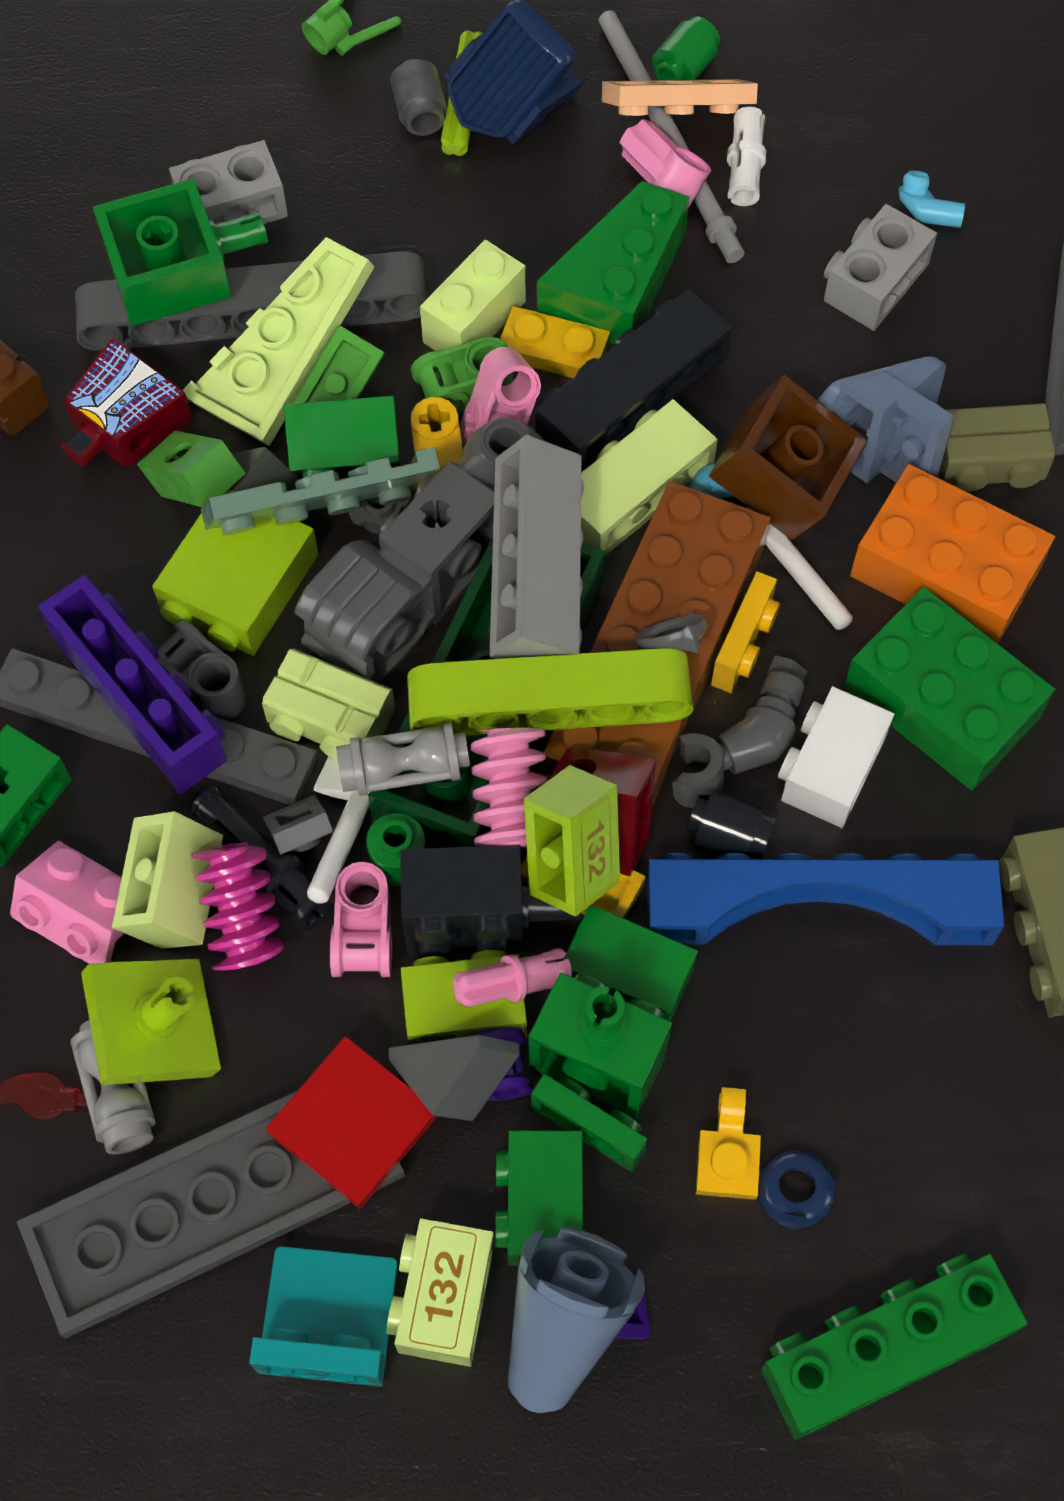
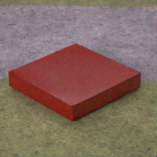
M345 1036L265 1130L269 1136L360 1210L438 1116L432 1115L411 1088Z

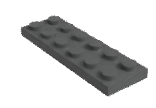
M297 1091L16 1221L58 1331L62 1337L66 1339L351 1203L269 1136L265 1130ZM400 1162L378 1189L405 1177Z

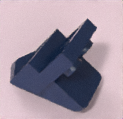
M525 0L509 2L487 30L470 41L443 75L448 80V93L460 125L466 129L494 138L506 137L512 144L538 128L547 114L573 97L583 83L569 69L575 59V51L572 46Z

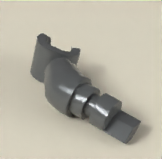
M775 655L760 692L761 697L757 700L755 707L747 710L743 720L717 735V742L704 734L688 733L679 736L681 756L685 763H700L706 767L697 773L682 772L672 783L673 797L680 805L694 808L698 797L709 800L712 790L721 793L724 788L725 770L729 769L733 774H737L775 762L787 750L796 731V726L793 722L795 716L794 709L798 707L805 689L803 682L807 670L795 660Z

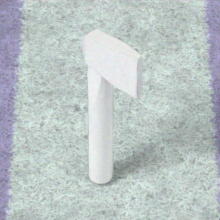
M769 524L766 546L835 629L842 630L848 627L853 620L852 614L783 533Z
M328 756L317 779L314 791L348 801L307 890L308 898L320 904L328 901L336 884L337 877L343 868L370 807L368 794L359 796L358 790L343 792L338 760Z

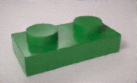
M544 1074L531 1093V1109L566 1131H582L583 1142L625 1169L633 1172L646 1149L647 1138L639 1134L642 1127L630 1116L619 1110L612 1109L608 1114L590 1103L591 1095L576 1082L566 1077H561L557 1082Z

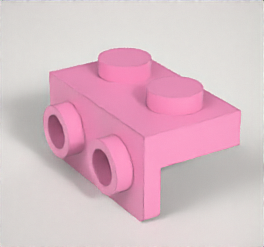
M58 840L16 875L10 915L26 928L39 933L67 950L76 958L82 959L87 963L111 962L115 941L124 934L112 928L122 877Z

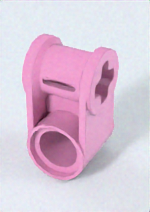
M499 347L490 351L484 357L471 399L464 410L461 420L460 433L463 445H466L473 432L484 424L498 418H513L528 425L536 399L540 393L541 383L538 374L517 350L510 347ZM518 371L516 379L511 384L501 386L504 378L509 373Z
M352 863L344 868L337 877L334 925L332 926L330 941L332 977H342L344 971H379L381 977H391L393 934L391 926V897L386 876L380 868L372 863ZM360 886H372L379 891L375 900L369 904L358 905L349 900L351 893Z

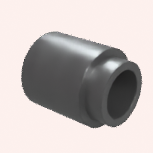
M411 59L405 61L392 72L390 77L400 122L414 135L425 136L432 134L443 126L447 111L437 68L426 60Z

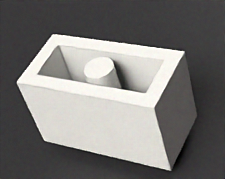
M832 686L824 704L822 705L814 701L806 715L801 732L807 734L808 737L801 751L791 747L782 764L778 778L785 780L786 784L781 801L843 829L884 743L894 713Z

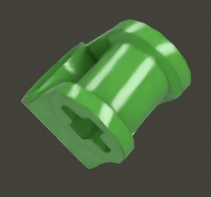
M481 337L473 342L443 351L438 350L424 354L415 360L410 372L414 381L421 385L425 399L430 397L446 399L455 406L458 415L464 413L471 399L484 357L496 348L508 346L499 338ZM437 367L439 371L434 373L433 368ZM513 372L504 378L501 386L511 384L514 381Z

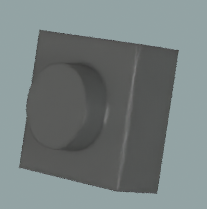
M315 795L262 817L280 855L288 851L299 853L309 850L320 843L321 837L333 832L327 814Z

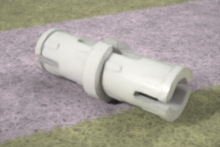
M743 107L734 114L733 143L729 146L727 152V163L731 167L728 199L731 198V202L738 206L753 205L760 197V172L765 165L767 151L762 145L765 114L762 115V111L756 107Z

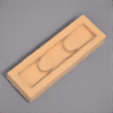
M740 79L602 81V102L619 106L620 115H648V106H664V113L693 114L694 105H709V112L729 114L736 113L739 110V104H757L758 83Z

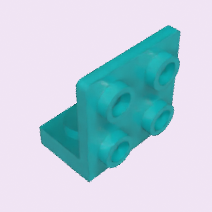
M282 1246L276 1248L262 1338L253 1337L249 1364L258 1374L383 1387L389 1334L386 1333L390 1306L395 1292L397 1261L389 1257Z

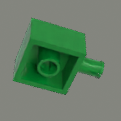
M194 178L93 206L102 241L131 326L231 298L223 262L225 260L224 255L260 244H268L266 230L259 211L214 224L213 220H209Z
M560 972L529 1035V1069L541 1075L546 1074L557 1082L561 1077H566L582 1086L591 1095V1098L637 1119L665 1059L672 1022L663 1019L664 1013L648 1002L632 999L630 1003H627L617 990L614 996L610 995V987H607L595 978L584 974H577L575 978H572Z

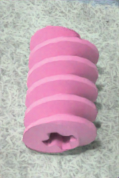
M541 728L483 730L481 732L487 733V737L474 741L471 744V751L488 757V760L473 766L472 774L489 780V784L473 791V798L490 804V808L474 814V821L491 827V831L474 839L475 845L478 847L520 845V848H527L524 798L531 793V789L547 782L546 776L530 771L531 765L546 759V753L529 748V742L545 736V730Z

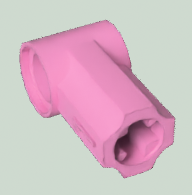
M642 119L637 125L627 128L619 142L623 148L622 156L648 183L689 196V206L711 172V168L703 159L685 148L678 147L652 121Z

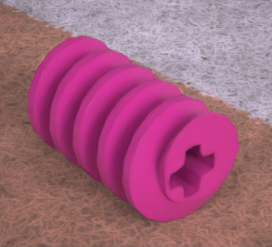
M234 843L192 852L190 854L191 859L209 861L210 864L209 868L195 875V881L214 885V890L199 898V903L201 905L218 907L219 912L203 921L204 927L221 929L223 936L207 944L208 950L226 952L227 955L225 960L214 965L212 969L235 970L263 963L283 951L284 944L281 939L267 936L279 928V918L274 915L262 914V912L275 905V896L268 892L257 891L271 881V874L266 870L252 868L266 859V849L249 846L248 843Z

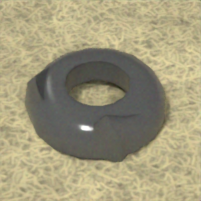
M689 612L687 616L670 619L647 627L638 632L634 639L640 650L672 648L699 654L701 638L707 630L706 618L703 615H695L693 612Z

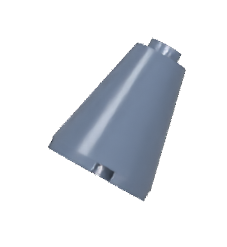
M560 1228L558 1236L540 1239L543 1230L534 1232L524 1242L519 1256L508 1387L524 1408L536 1413L557 1411L568 1403L637 1309L645 1292L644 1275L638 1268L636 1276H634L624 1265L627 1254L623 1250L597 1235L573 1228Z

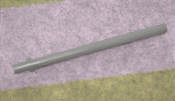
M612 10L604 12L599 17L598 22L629 80L651 81L616 13ZM648 106V116L651 121L678 147L689 150L671 115L664 113V106ZM705 180L694 198V202L707 224L705 233L711 243H717L727 263H735L745 253L735 235L737 226L732 217L724 215Z

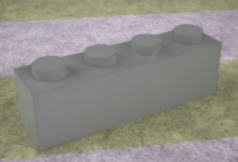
M529 435L522 437L495 458L490 658L493 659L579 654V648L582 643L580 597L583 590V582L580 577V548L583 542L581 498L584 491V483L581 479V455Z

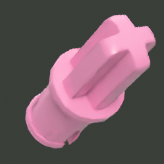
M561 948L522 958H517L513 954L506 955L501 958L499 964L457 973L453 978L454 997L457 1003L467 1007L508 998L511 1002H520L525 998L526 994L553 988L560 972L572 977L571 964L569 959L556 962V960L563 959L566 955L565 951Z

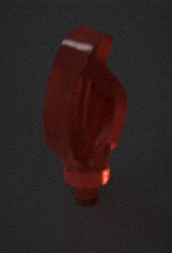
M47 1073L21 1074L6 1080L0 1085V1105L15 1102L29 1116L38 1120L52 1119L62 1114V1111H77L79 1106H87L85 1095L80 1094L79 1088L66 1087L56 1077Z

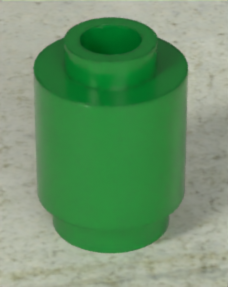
M696 16L682 21L652 57V64L658 80H696L717 55V46L720 43L719 33L712 23Z
M391 813L380 817L372 824L367 834L370 863L382 870L388 885L401 886L400 849H426L422 827L414 818L402 813Z

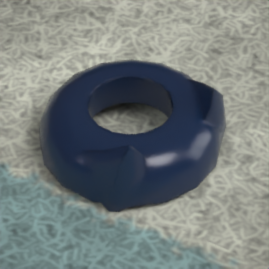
M800 1150L781 1152L767 1161L759 1174L758 1198L760 1206L770 1219L790 1230L814 1226L827 1216L834 1204L837 1180L826 1164L810 1152ZM790 1171H801L807 1174L814 1183L815 1191L812 1197L800 1203L791 1202L786 1199L779 1187L780 1179L784 1174Z

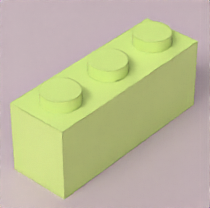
M674 399L659 411L651 410L639 420L633 432L620 442L614 440L607 444L599 453L596 461L581 473V479L584 483V491L581 498L582 543L604 550L606 556L653 517L669 481L687 487L699 469L703 466L714 464L718 439Z

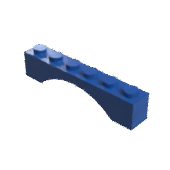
M669 853L662 855L659 859H649L646 878L647 929L683 945H705L727 927L757 912L785 904L817 901L850 904L882 913L914 929L934 945H993L1004 928L999 861L981 860L980 856L975 854H956L948 857L946 860H923V857L918 854L905 853L894 855L888 860H866L865 856L861 854L845 853L836 855L831 860H808V857L803 854L786 853L776 856L774 860H751V857L746 854L728 853L718 856L716 860H693V857L689 854Z

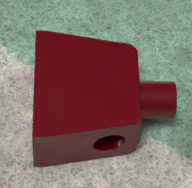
M572 747L565 750L552 775L530 769L531 772L546 776L548 781L571 765L617 785L620 874L631 877L649 841L656 760L648 757ZM538 786V787H536V788H534V789H531V793H532L533 791H535L537 788H539L540 786Z

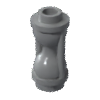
M451 722L443 723V726L369 738L359 739V737L350 738V744L336 746L343 792L358 790L359 796L367 795L368 792L434 781L460 780L459 768L470 766L465 732L453 733ZM413 742L412 744L406 747L393 746ZM406 770L417 771L416 773L398 775Z
M88 1020L79 1027L80 1032L73 1036L70 1044L96 1140L104 1143L108 1154H123L135 1151L153 1140L151 1128L156 1123L145 1083H132L133 1088L128 1084L101 1085L102 1090L98 1098L93 1077L99 1082L100 1077L90 1020Z

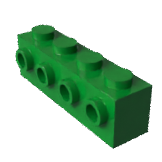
M968 1253L961 1254L935 1268L939 1277L937 1280L920 1288L917 1287L914 1279L907 1280L882 1293L880 1297L884 1305L864 1315L859 1306L856 1305L827 1319L825 1324L829 1331L807 1341L803 1332H799L771 1346L769 1350L773 1358L765 1362L761 1372L794 1440L802 1438L1003 1340L1026 1326L1028 1323L991 1254L974 1262Z

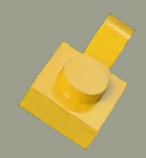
M722 1087L718 1101L717 1132L700 1130L695 1195L756 1200L758 1197L761 1135L743 1134L746 1089Z

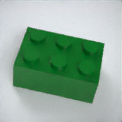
M922 587L852 659L844 684V689L853 696L894 713L890 726L971 791L982 782L1041 718L1055 691V688L925 587Z

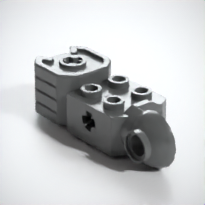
M508 417L492 420L473 432L463 448L462 458L457 463L449 461L436 476L433 474L426 477L419 485L414 500L402 513H393L385 521L379 533L380 550L366 540L350 542L344 545L310 581L294 610L295 614L304 620L305 634L301 639V643L312 652H318V656L330 664L379 684L383 683L419 643L431 624L436 625L467 591L493 537L495 458L499 456L497 452L507 450L525 435L545 441L543 437L531 426Z

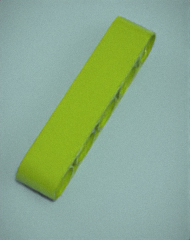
M672 648L430 663L413 668L407 675L411 731L443 726V723L448 722L452 723L453 733L465 732V736L487 734L481 731L501 728L558 730L665 723L686 718L693 711L687 654Z

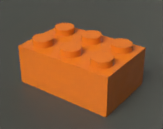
M908 464L859 543L850 576L904 604H907L922 587H925L998 644L1039 573L1055 536Z

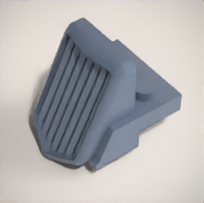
M927 356L842 378L830 384L817 401L867 439L850 470L852 474L868 483L881 472L897 483L907 465L910 464L938 478L954 415L937 404L946 370L944 362L936 357Z

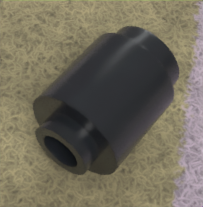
M712 790L709 800L697 798L687 829L697 833L694 841L696 845L722 854L742 853L753 859L761 860L776 818L763 814V807Z

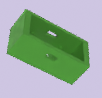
M174 431L137 464L161 497L202 507L209 498L223 495L246 474L222 440L180 431Z

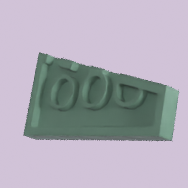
M435 447L415 451L416 457L407 465L395 468L391 467L389 458L366 462V466L348 472L349 478L340 480L339 474L331 470L313 474L296 481V490L287 491L284 482H277L211 497L201 508L205 529L221 527L223 535H232L254 529V521L275 517L277 525H285L307 519V511L327 507L329 515H338L361 508L359 501L379 498L380 505H391L407 501L412 498L411 491H414L426 477L432 476L440 469Z

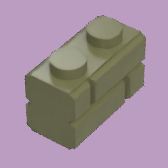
M1046 404L946 410L954 415L938 474L939 479L957 486V488L963 491H976L990 483L1009 482L1015 488H1025L1046 479L1055 458Z

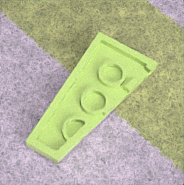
M326 237L280 286L282 292L264 311L259 308L246 322L249 327L229 349L224 346L210 360L213 366L196 384L191 381L183 389L187 400L265 445L270 446L285 421L284 405L294 402L375 266L369 259Z

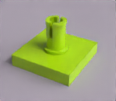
M199 959L89 963L81 972L101 1085L207 1078L214 1076L221 1069Z

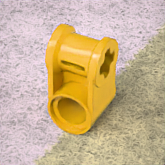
M441 397L426 398L416 404L411 412L415 455L412 458L416 457L415 451L435 447L440 467L434 473L436 476L449 461L457 463L462 458L463 448L458 413L450 401Z

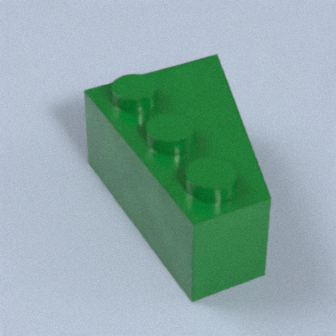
M641 181L537 281V312L610 331V343L615 344L618 338L627 330L638 329L644 324L686 235L689 196Z

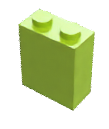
M228 489L224 494L233 493L235 491ZM201 513L152 586L160 607V613L173 625L181 619L189 622L196 629L206 633L214 644L224 650L234 652L237 648L254 656L319 555L314 529L301 522L277 525L275 517L254 521L255 528L238 534L223 535L221 527L206 530Z

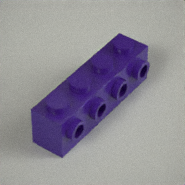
M84 574L38 606L54 641L180 794L227 762L221 740L226 737V734L219 722L207 709L200 712L190 701V698L193 696L186 683L175 670L172 669L168 673L157 661L159 654L151 641L141 630L135 634L124 622L127 620L123 609L109 592L101 595Z

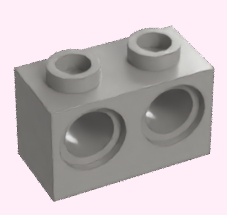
M265 140L248 145H240L225 152L201 159L189 160L184 164L169 168L172 184L194 178L208 219L213 220L214 224L249 215L254 211L260 212L264 224L288 217L283 185Z
M885 204L873 219L866 217L860 223L852 238V245L846 252L837 251L829 261L824 271V278L828 279L824 302L875 331L929 265L937 233L890 205Z

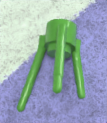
M329 0L302 23V31L311 46L319 53L327 55L335 48L343 56L355 45L399 26L401 18L396 16L349 35L348 30L352 27V21L347 12L341 7L345 0Z

